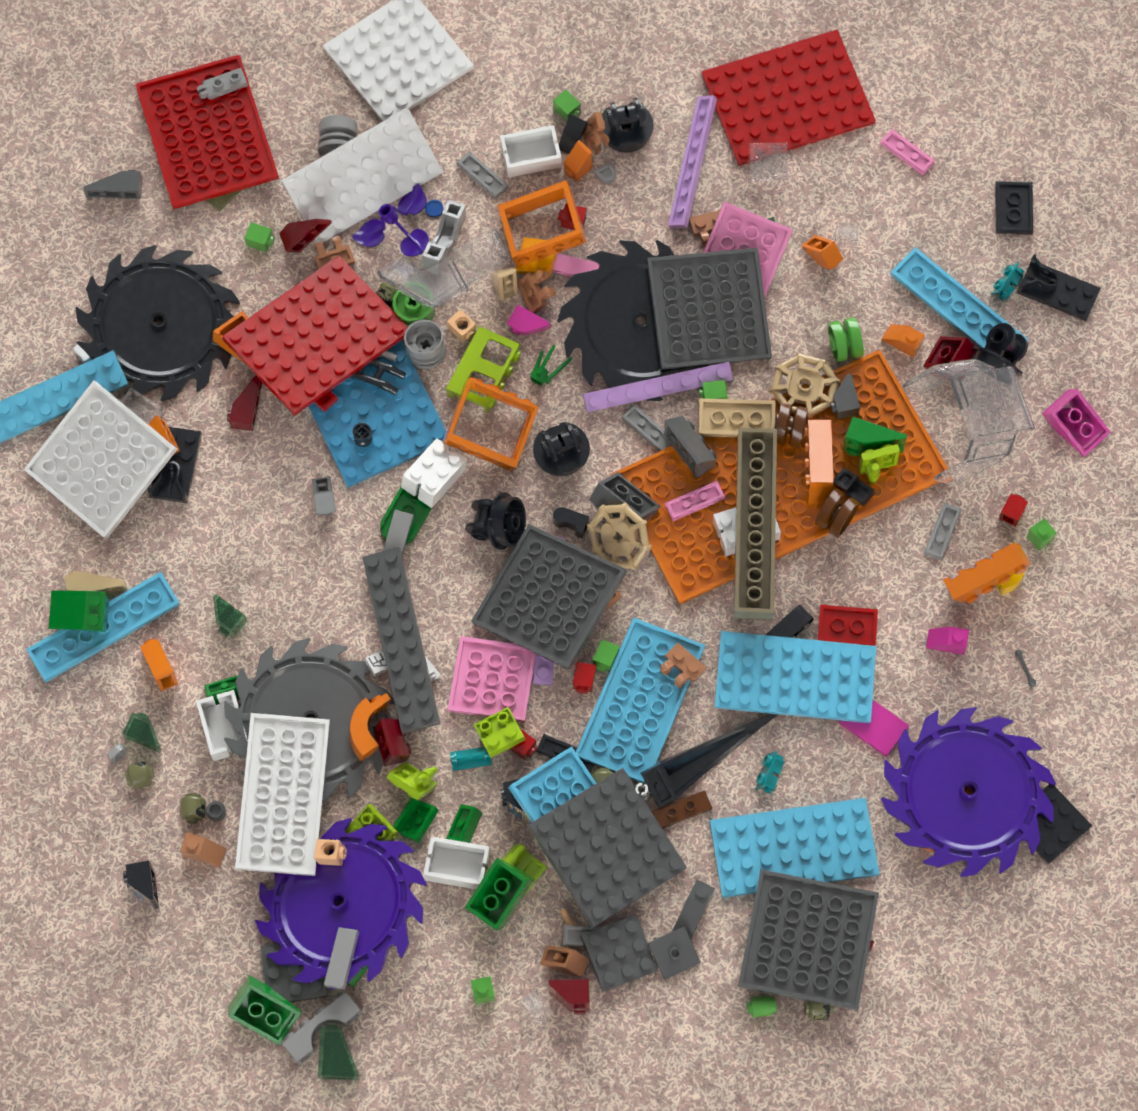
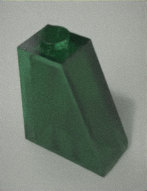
M333 1024L321 1027L318 1078L360 1081V1075L341 1028Z

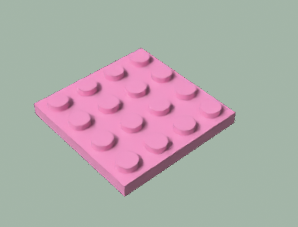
M724 201L703 253L758 248L765 299L793 229Z
M460 636L448 712L489 717L509 707L516 722L525 723L536 654L513 643Z

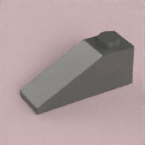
M120 171L84 186L83 190L86 198L141 199L143 179L140 171Z
M696 880L672 931L685 926L691 940L714 895V887Z

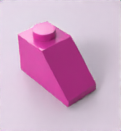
M520 305L516 306L507 322V325L511 327L509 331L518 336L520 333L525 336L551 329L553 326L550 322Z
M956 627L929 629L926 648L964 655L967 648L969 630Z

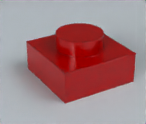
M329 391L314 403L325 413L338 401V397Z

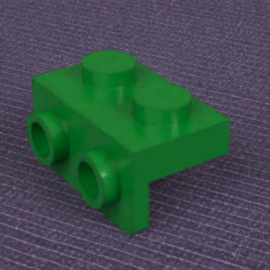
M410 798L393 828L402 837L419 844L439 810L420 799Z

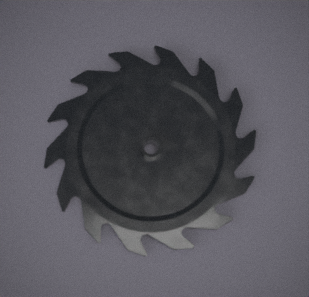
M620 240L619 243L627 251V255L622 256L604 251L587 256V259L596 262L599 268L574 274L564 285L565 287H577L580 290L579 294L561 307L557 320L558 323L567 318H572L574 321L564 342L566 358H569L574 349L578 348L581 350L582 375L590 386H593L595 373H600L607 387L612 388L709 366L661 370L647 258L674 256L669 246L658 240L655 241L659 252L657 256L652 255L635 241ZM637 317H642V318H644L645 321H646V324H644V325L638 324L636 318H637ZM659 396V397H654V398H650V399H646V400H647V401H662L663 399Z
M156 245L141 249L127 267L121 265V254H118L108 265L106 280L103 286H98L94 277H90L86 292L92 311L85 313L76 307L77 323L88 333L93 341L91 343L77 341L76 343L93 359L111 351L115 352L127 381L134 383L132 387L124 392V395L140 397L158 387H164L165 391L160 399L162 402L176 397L190 379L197 381L196 392L204 388L209 383L214 359H219L224 369H227L232 355L213 342V331L234 317L225 308L224 304L227 302L240 304V301L232 290L209 281L210 277L222 275L221 270L210 264L186 265L183 263L184 260L193 254V251L176 250L159 259H153L152 256L157 248ZM157 320L163 321L161 325H156L154 322Z

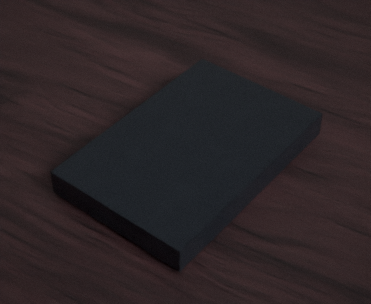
M995 182L996 234L1033 235V182Z

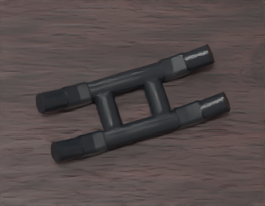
M374 359L368 364L377 368L373 377L363 373L366 366L350 376L396 395L399 389L382 380L381 377L384 371L404 379L406 373L392 364Z

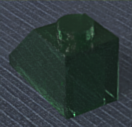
M215 594L213 600L216 624L219 628L218 632L226 638L230 636L234 639L248 622L246 615Z
M132 713L122 732L124 738L160 753L162 749L149 717L143 713H138V715Z

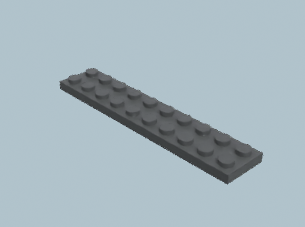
M395 547L362 557L401 732L407 734L439 725L441 722L400 547Z

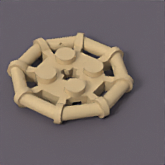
M797 353L793 358L776 365L772 387L769 390L780 406L781 403L792 405V414H795L797 408L793 406L795 402L806 405V408H808L806 417L808 419H812L813 416L830 407V402H834L833 395L837 391L840 379L836 377L825 358L819 359ZM798 363V366H799V367H797L796 370H794V371H793V370H792V371H789V370H788V368H790V367H792V366H794V365H796V364ZM804 363L816 365V367L804 366ZM820 370L824 371L828 377L827 379L821 377ZM782 375L787 377L786 384H780ZM804 381L808 382L807 385L810 387L803 389L802 386H800V384H803ZM824 386H830L828 396L823 394ZM781 392H787L788 397L790 398L788 402L785 400ZM818 399L823 401V403L812 408L811 404H814Z
M627 503L621 505H601L591 523L587 524L592 547L591 553L624 569H637L647 551L651 549L646 519L643 520ZM620 512V517H613L612 513ZM627 516L631 518L636 524H630L628 522L629 519L627 518ZM605 517L606 523L600 526L599 523ZM637 529H639L641 541H639L638 530H637ZM597 532L601 534V545L598 543ZM617 532L623 536V539L620 541L617 539ZM635 547H638V548H639V551L637 552L636 555H634V554H633V551H634L633 549H634ZM603 549L606 553L612 554L611 559L602 551ZM619 556H626L628 561L619 562Z

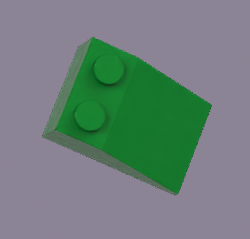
M852 417L845 436L843 451L850 456H861L868 449L877 450L887 444H898L900 453H903L907 435Z
M51 590L48 629L107 633L110 594L100 591Z
M248 975L227 1007L228 1017L278 1045L281 1044L301 1014V1011L268 985Z

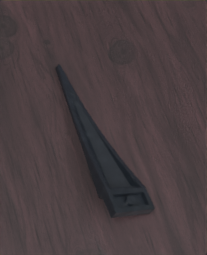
M779 714L763 716L659 761L641 772L640 774L658 808L677 799L712 767Z

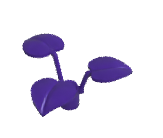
M417 183L413 186L412 191L401 198L398 209L390 204L382 205L379 209L380 220H369L352 235V238L362 246L374 247L384 240L385 222L387 224H396L407 236L400 244L401 252L408 257L423 254L429 242L427 233L417 228L409 234L398 222V213L405 216L409 213L416 215L425 208L427 198L420 184Z

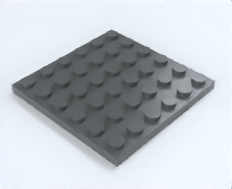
M758 248L647 258L661 370L772 358Z
M528 524L471 622L570 671L627 571L612 562Z
M621 768L527 826L591 928L687 869L640 793L637 794L636 787L624 768Z
M760 869L738 987L858 1011L879 893Z

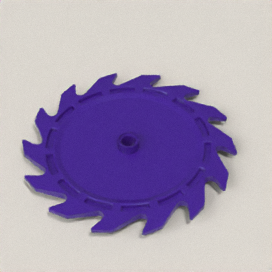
M976 707L960 709L943 726L938 724L939 711L936 710L925 718L917 742H912L907 729H904L897 743L901 768L895 769L887 760H884V777L897 795L898 800L892 801L881 797V801L889 815L910 828L909 832L895 833L894 836L906 846L932 849L934 855L924 860L923 864L940 868L958 861L966 862L967 866L960 877L977 875L993 858L1000 860L999 874L1003 873L1014 864L1021 841L1027 842L1031 854H1034L1040 842L1037 814L1044 815L1053 823V805L1039 786V782H1046L1053 786L1056 785V782L1048 768L1027 755L1028 751L1041 750L1042 747L1030 737L1004 734L1002 729L1013 723L1011 719L996 716L973 723L970 718L976 711ZM964 788L971 789L973 794H966Z
M347 818L337 821L320 839L341 841L347 851L342 866L320 865L316 861L315 876L274 873L275 887L272 890H269L262 882L260 883L259 899L271 915V919L269 922L255 920V923L262 936L281 945L280 951L268 953L266 956L278 965L304 966V970L295 976L293 981L309 984L326 976L339 927L359 931L346 985L365 966L368 967V982L380 974L389 949L392 946H396L399 957L403 958L409 946L407 919L412 916L420 924H423V907L410 888L413 884L427 886V883L420 870L400 861L401 855L414 853L411 847L402 841L376 840L383 830H387V826L370 824L346 834L352 819ZM331 850L328 855H332L335 850ZM344 900L342 905L337 906L339 901Z

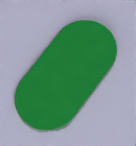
M418 485L415 497L401 487L398 490L380 523L381 535L385 541L395 510L414 515L406 545L416 538L432 510L431 507L418 499L420 485Z

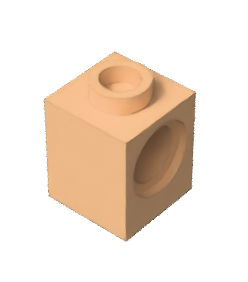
M461 309L447 321L448 329L462 343L474 337L476 324ZM460 326H467L464 330L459 329Z
M317 839L314 859L320 865L342 866L347 851L341 841ZM331 850H335L332 855H328Z

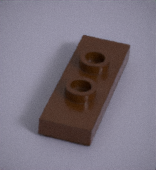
M704 790L651 812L661 828L664 829L710 811L712 806Z

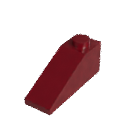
M311 219L286 224L285 228L279 232L286 252L300 253L332 221L329 219Z
M256 375L232 404L231 411L229 410L227 413V422L230 423L232 429L254 430L263 383Z

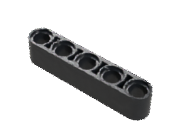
M800 604L765 635L796 637L805 629V625L811 624L814 617Z

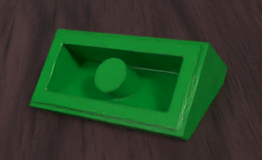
M238 675L204 685L207 697L213 696L216 705L220 704L217 698L218 694L234 690L236 698L239 699L235 684Z
M460 804L446 839L470 843L483 813L476 807Z

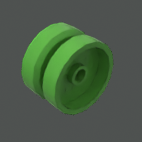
M408 284L396 291L393 297V310L409 327L415 321L433 320L435 313L434 300L431 292L426 287L419 284Z
M855 317L844 319L843 326L839 321L829 322L827 325L828 338L835 361H846L848 353L852 359L863 357V340L857 319Z

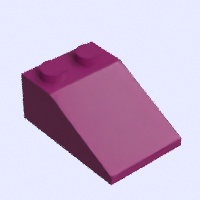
M1068 389L1042 413L1051 427L1083 457L1111 433L1078 389Z

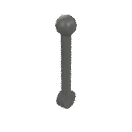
M1016 650L1015 655L1019 657L1020 662L1024 668V671L1029 679L1028 685L1034 687L1036 685V680L1032 679L1031 674L1022 657L1023 652L1021 650Z

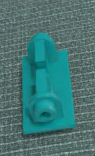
M1020 263L1008 265L1004 269V275L993 285L995 289L991 295L998 293V297L1003 301L1009 298L1015 289L1010 283L1017 286L1024 276V270L1017 268Z
M485 747L450 752L453 771L492 765L491 758Z
M777 751L768 753L764 757L762 771L756 778V790L765 788L764 792L769 794L775 790L778 777L772 774L779 775L784 764V757L777 755Z

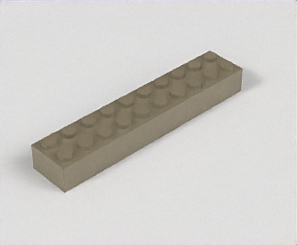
M738 428L734 619L773 620L777 429Z

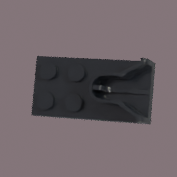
M1033 255L1023 280L1018 287L1017 294L1087 321L1101 288L1043 265L1037 259V255Z
M169 427L180 451L169 459L152 481L151 487H148V494L152 499L188 503L202 432Z

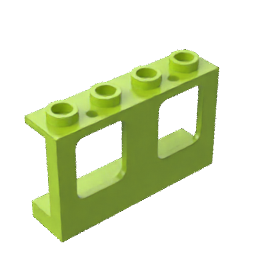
M479 326L446 387L447 396L454 398L455 395L460 397L465 381L472 372H478L495 381L494 385L500 387V390L503 391L505 386L504 380L506 377L511 376L513 363L515 361L518 362L521 357L520 344ZM489 341H495L512 350L503 366H499L481 357ZM470 391L466 398L467 401L483 407L485 413H488L490 408L493 409L497 401L488 396L485 398Z

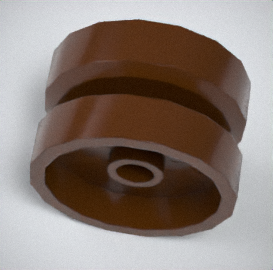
M781 403L774 429H777V444L783 445L786 442L787 434H790L789 445L800 448L808 408L798 406L794 417H791L792 405Z
M836 488L823 504L815 524L822 529L830 525L829 533L839 538L855 516L860 502L852 497L844 502L845 493Z

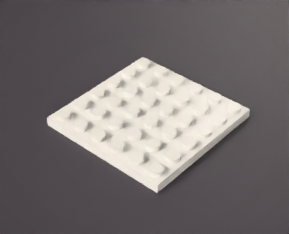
M392 0L323 45L326 53L382 122L405 108L411 110L474 68L471 61L421 0Z
M93 380L24 470L101 536L107 539L177 451V448Z

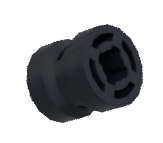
M366 423L356 424L352 431L354 442L359 447H367L373 440L371 427Z

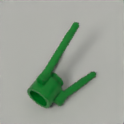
M552 345L541 366L539 365L544 351L540 352L534 369L530 374V379L540 386L544 383L548 384L573 359L569 357L548 376L549 371L545 366L556 347L555 345Z

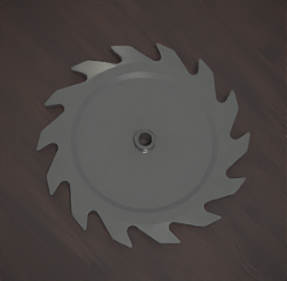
M306 638L294 642L280 660H275L273 658V646L271 645L260 655L254 679H248L244 669H240L235 684L241 706L235 708L227 701H224L225 718L241 735L239 740L225 737L224 741L233 754L246 759L248 741L246 740L244 729L248 739L251 713L329 719L322 803L328 800L341 783L348 785V798H350L361 788L364 768L367 763L373 764L378 775H380L383 767L379 748L362 762L354 753L349 740V726L353 712L365 698L371 703V700L377 695L382 696L387 693L391 698L390 704L394 705L395 701L387 689L364 679L365 674L371 673L365 661H341L338 659V655L348 649L347 646L331 644L313 653H307L305 649L311 639ZM382 710L368 721L369 733L375 741L374 728L380 719L388 718Z

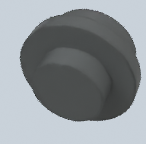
M214 801L207 806L206 814L210 820L219 821L224 818L226 808L221 802Z

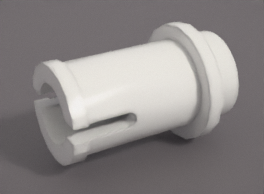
M643 783L637 784L635 788L637 794L643 791L641 797L646 801L649 797L648 786L646 784L643 786Z

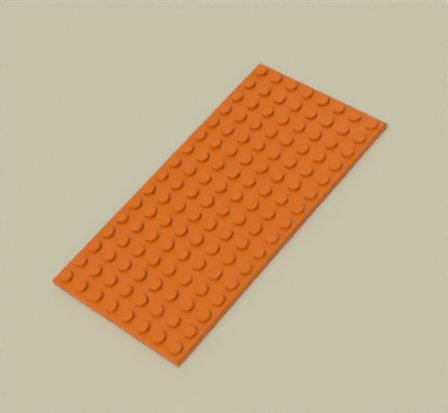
M880 349L833 371L836 377L840 379L838 388L847 374L852 375L860 405L859 415L852 417L907 435L904 451L899 453L897 465L880 469L879 479L875 484H870L867 473L860 475L858 469L860 456H850L843 451L845 436L852 417L836 419L835 413L832 414L830 407L813 416L812 419L806 417L804 427H808V420H831L833 479L845 468L857 475L861 482L875 490L874 496L864 507L859 505L849 525L951 478V472ZM826 374L823 375V376H821V377H823L824 379H827V378H828V377L826 376ZM807 383L802 385L803 389L810 387ZM824 386L823 394L828 396L830 386ZM787 392L782 394L785 400L788 402L790 398L788 397ZM773 398L770 401H775L776 422L777 414H779L781 406L776 400V398ZM818 399L814 404H811L812 408L823 403V401ZM795 402L793 404L795 407H806L805 404ZM804 431L800 448L789 445L790 434H787L786 442L783 445L777 444L776 520L781 534L780 540L775 541V560L830 535V525L822 529L815 524L823 504H808V486L805 484V476L808 474V470H805V458H808V454H804V444L807 443V439H804ZM703 437L706 443L705 446L708 450H713L717 459L716 466L699 478L694 476L673 446L611 473L613 475L618 472L661 506L646 524L648 540L651 545L650 551L679 605L734 580L735 554L724 555L720 544V537L718 538L713 524V514L736 508V437ZM715 481L718 482L725 496L724 500L672 521L665 507L666 502ZM845 495L844 502L849 498L847 495Z

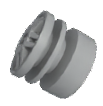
M342 115L322 118L319 122L320 138L318 139V153L324 156L357 137V122L350 117Z
M419 320L409 325L405 331L404 341L408 356L413 365L420 369H431L441 364L446 356V347L441 327L431 320Z

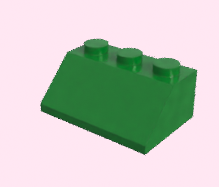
M496 858L464 908L496 931L501 930L535 879L518 867Z

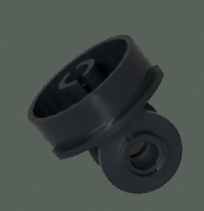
M637 97L633 98V102H630L628 105L616 107L614 102H610V107H607L602 113L603 120L605 121L603 132L610 139L607 145L615 151L622 153L637 151L647 143L653 133V118Z
M1000 323L989 331L984 348L980 346L972 347L974 353L969 363L990 378L1007 385H1012L1016 377H1020L1023 374L1015 365L1025 356L1028 342L1024 336L1016 334L1011 325Z
M562 422L560 425L551 427L546 431H540L533 444V455L536 463L543 471L553 476L562 477L574 474L586 464L590 454V444L586 434L578 426L569 422Z
M506 492L498 493L493 500H474L471 508L476 511L473 523L466 524L465 531L477 540L486 541L489 539L492 546L498 550L515 547L526 527V511L522 500L518 497H512Z

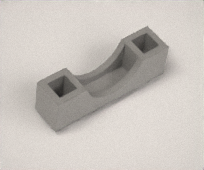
M448 200L442 212L437 234L432 242H428L422 255V269L440 274L466 219V205Z
M346 992L342 995L341 993L337 994L331 1000L332 1003L329 1006L321 1007L315 1013L316 1016L313 1019L305 1020L299 1026L300 1029L296 1033L291 1032L284 1038L283 1047L298 1065L315 1053L313 1038L319 1028L329 1023H338L347 1027L362 1014L361 1010Z

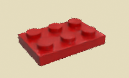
M820 604L817 640L876 646L878 609Z

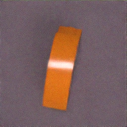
M387 693L382 696L377 695L371 700V703L367 698L363 699L353 712L349 726V740L354 753L361 762L378 749L377 742L369 733L368 721L378 712L389 706L391 698Z

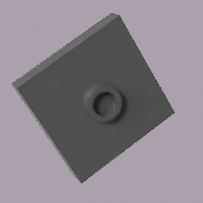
M685 926L648 942L664 980L701 963Z

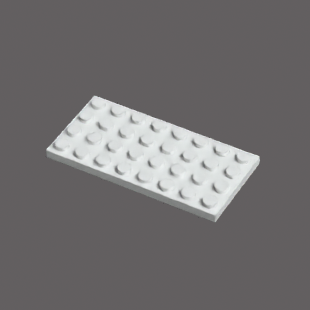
M405 108L282 179L281 182L303 221L311 219H329L332 221L314 239L316 243L321 241L323 243L375 213L382 205L390 204L409 193L417 183L421 186L443 173V170L409 109Z
M251 713L235 864L236 870L315 876L316 860L314 859L316 841L319 839L329 719Z

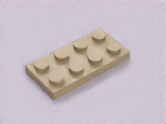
M700 398L699 434L703 437L737 438L738 428L774 429L775 401Z

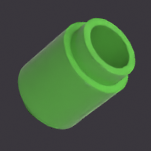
M774 996L752 997L750 1002H746L748 1015L752 1014L753 1018L769 1016L777 1012Z

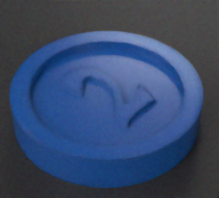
M439 200L428 201L425 206L426 214L430 217L440 216L443 212V204Z

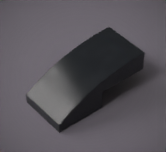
M570 114L559 142V149L569 154L579 140L582 141L581 137L588 122Z
M845 468L833 479V484L840 491L844 492L849 498L852 497L859 501L863 507L875 494L873 488L861 482L857 475Z

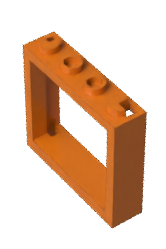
M567 180L497 205L510 253L517 267L528 265L531 262L542 260L550 255L561 253L564 250L587 242L573 193ZM566 198L575 230L517 251L508 219Z
M469 377L465 381L442 443L506 470L513 471L517 467L539 406L534 405L529 399L523 400L518 398L517 394L508 391L506 393L501 391L500 387L496 385L482 383L483 380L480 378ZM470 389L527 413L511 458L453 434Z

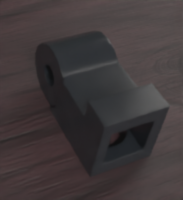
M559 507L553 513V521L557 527L572 529L575 531L576 537L583 538L587 524H589V516L565 507Z

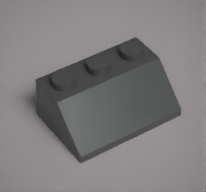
M683 416L665 420L664 436L696 478H699L716 466L717 457L712 449L708 450L705 446V440L700 434H696L690 420L686 421Z
M618 472L599 482L589 499L598 509L603 504L608 506L627 503L643 520L646 519L647 523L661 507ZM620 512L612 513L613 517H620ZM627 516L628 522L635 525L636 523Z

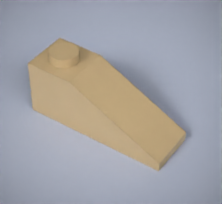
M515 268L498 270L491 275L492 284L500 301L518 295Z
M73 571L69 575L64 576L67 591H100L113 594L128 590L124 580L97 574Z

